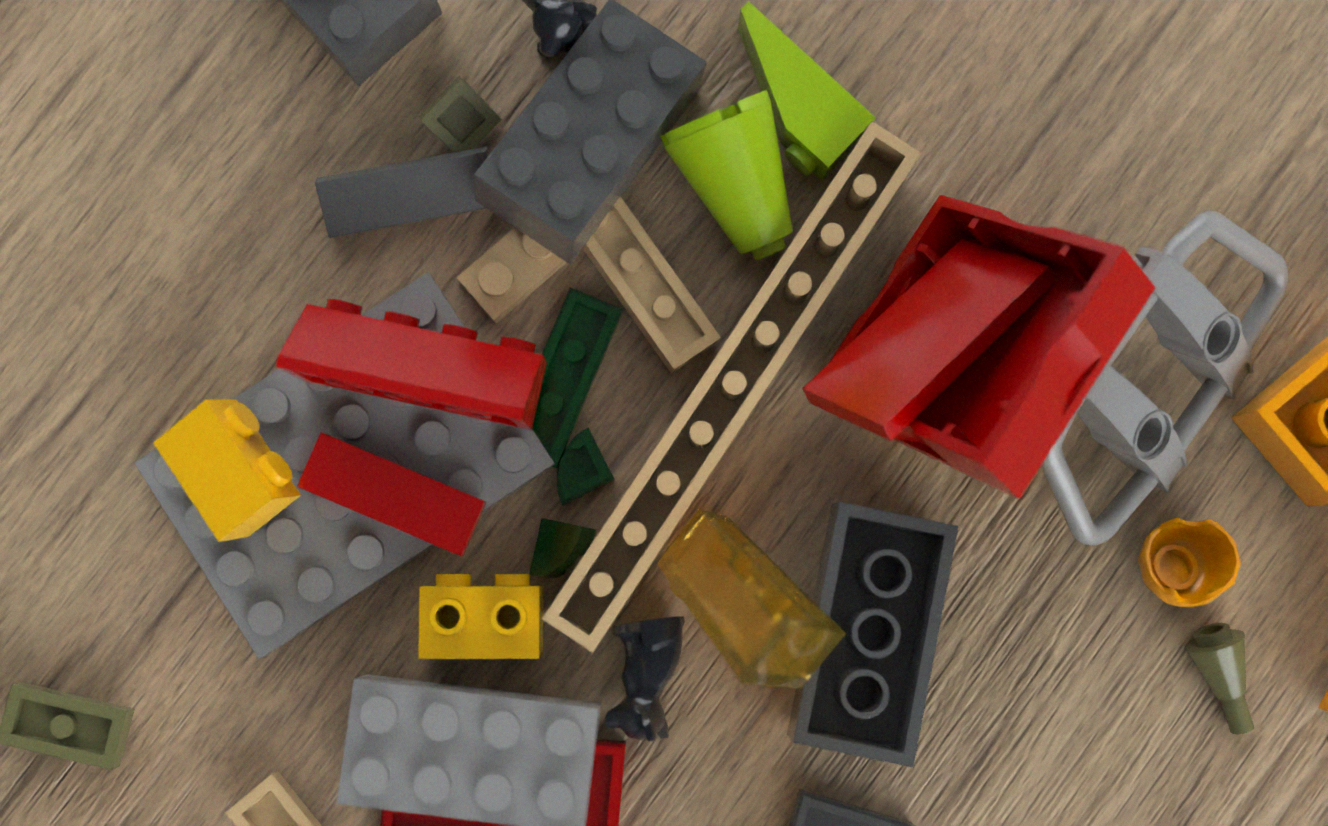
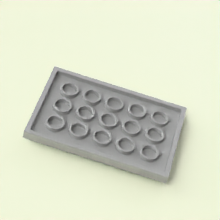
M429 272L361 315L383 320L385 311L402 313L420 319L419 328L439 333L442 331L443 324L465 327ZM281 369L276 370L233 399H237L238 402L247 406L256 416L260 425L258 432L270 450L279 454L287 462L293 474L291 481L301 496L249 537L218 542L157 448L134 462L258 659L266 657L434 546L424 540L298 488L297 484L320 432L484 500L487 503L482 513L552 468L555 464L533 429L531 431L302 381Z

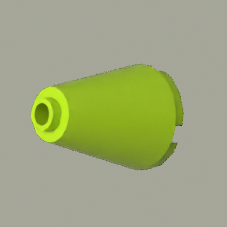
M767 90L739 100L736 105L733 104L704 115L660 136L664 149L739 254L751 251L754 259L759 260L787 247L783 237L791 234L793 228L772 103Z

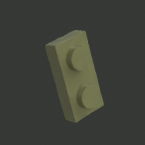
M23 682L11 684L0 726V744L113 770L120 767L135 709Z

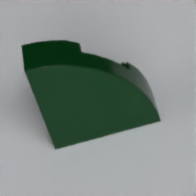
M589 428L581 431L570 441L560 459L556 485L559 499L563 506L615 480Z
M542 518L529 574L548 579L564 575L566 569L578 556L585 555L594 540L596 529Z

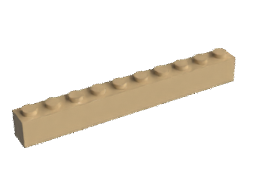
M873 121L870 123L542 619L592 653L594 652L920 157L921 152Z

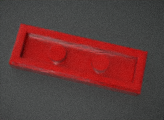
M320 432L297 484L298 488L459 556H464L487 503L484 500L323 432Z

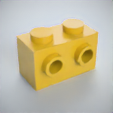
M205 399L153 442L218 542L249 537L301 496L291 481L293 474L289 465L279 454L270 450L258 432L260 425L256 416L247 406L238 402L237 399Z
M436 574L435 585L419 586L418 659L541 658L543 656L544 620L542 618L544 616V585H530V574H495L494 585H471V574Z

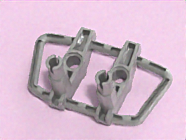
M1204 211L1196 215L1168 241L1162 251L1140 247L1135 254L1136 257L1131 256L1156 288L1041 465L1072 535L1082 544L1098 545L1109 540L1154 487L1168 493V486L1182 466H1187L1185 450L1223 396L1234 400L1235 392L1248 373H1253L1250 352L1285 294L1288 284V267L1284 258L1278 252L1216 211ZM1209 237L1263 272L1262 286L1241 322L1235 314L1230 313L1196 277L1182 266L1186 259ZM1145 317L1157 333L1160 344L1169 349L1202 384L1174 425L1168 413L1160 410L1137 387L1111 366ZM1076 413L1089 428L1092 438L1103 444L1134 473L1094 521L1091 519L1061 449L1062 442Z

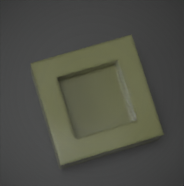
M460 76L419 116L420 120L453 152L474 149L502 120L501 116Z

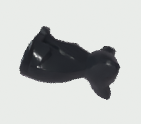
M522 0L533 11V30L540 39L537 44L538 54L547 60L550 57L556 56L559 51L565 52L567 55L597 16V7L583 0Z
M684 616L657 618L612 626L613 635L620 637L625 645V664L621 679L627 697L618 706L607 711L605 716L607 728L621 729L628 737L638 740L647 739V741H655L657 734L661 739L668 738V724L659 696L672 678L680 660L683 626L685 623Z

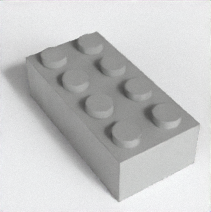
M371 674L355 678L353 680L336 804L513 826H586L601 702Z

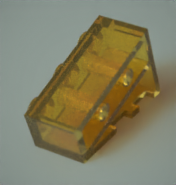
M699 509L657 563L669 580V587L672 592L684 601L743 684L764 685L769 688L776 686L801 689L846 634L728 516Z

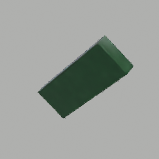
M571 287L541 354L544 356L547 365L532 426L533 431L555 463L552 466L554 468H558L560 459L566 449L623 314L622 308Z

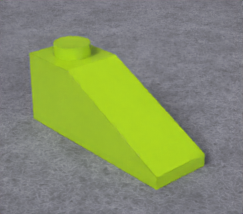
M748 1L740 9L738 31L761 92L767 90L771 99L776 131L781 144L787 148L784 151V155L798 171L807 176L813 172L823 181L854 149L870 123L874 122L876 117Z

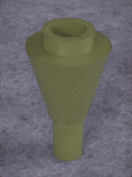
M1214 623L1200 627L1193 632L1194 638L1185 645V649L1216 698L1221 701L1230 732L1232 734L1250 732L1254 729V724L1244 696L1246 693L1245 634L1241 630L1230 629L1226 623Z

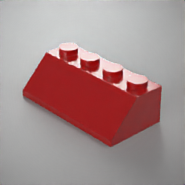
M327 299L325 308L307 304L278 354L275 367L302 381L531 431L547 365L543 355L534 353L536 344L529 341L502 336L499 345L476 341L477 331L452 324H443L441 333L419 328L420 319L391 311H385L383 320L361 316L363 307L336 299Z

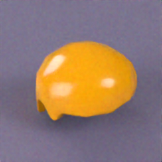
M1179 517L1166 521L1158 528L1153 529L1143 540L1137 559L1145 586L1163 602L1177 607H1198L1210 603L1235 584L1241 565L1236 541L1219 523L1212 519L1187 521Z

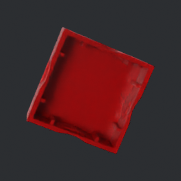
M939 195L896 260L881 292L857 319L829 363L961 239L1050 266L1055 283L893 439L1020 499L1156 287L1123 246L1056 227L1025 225L1008 218L1000 211Z

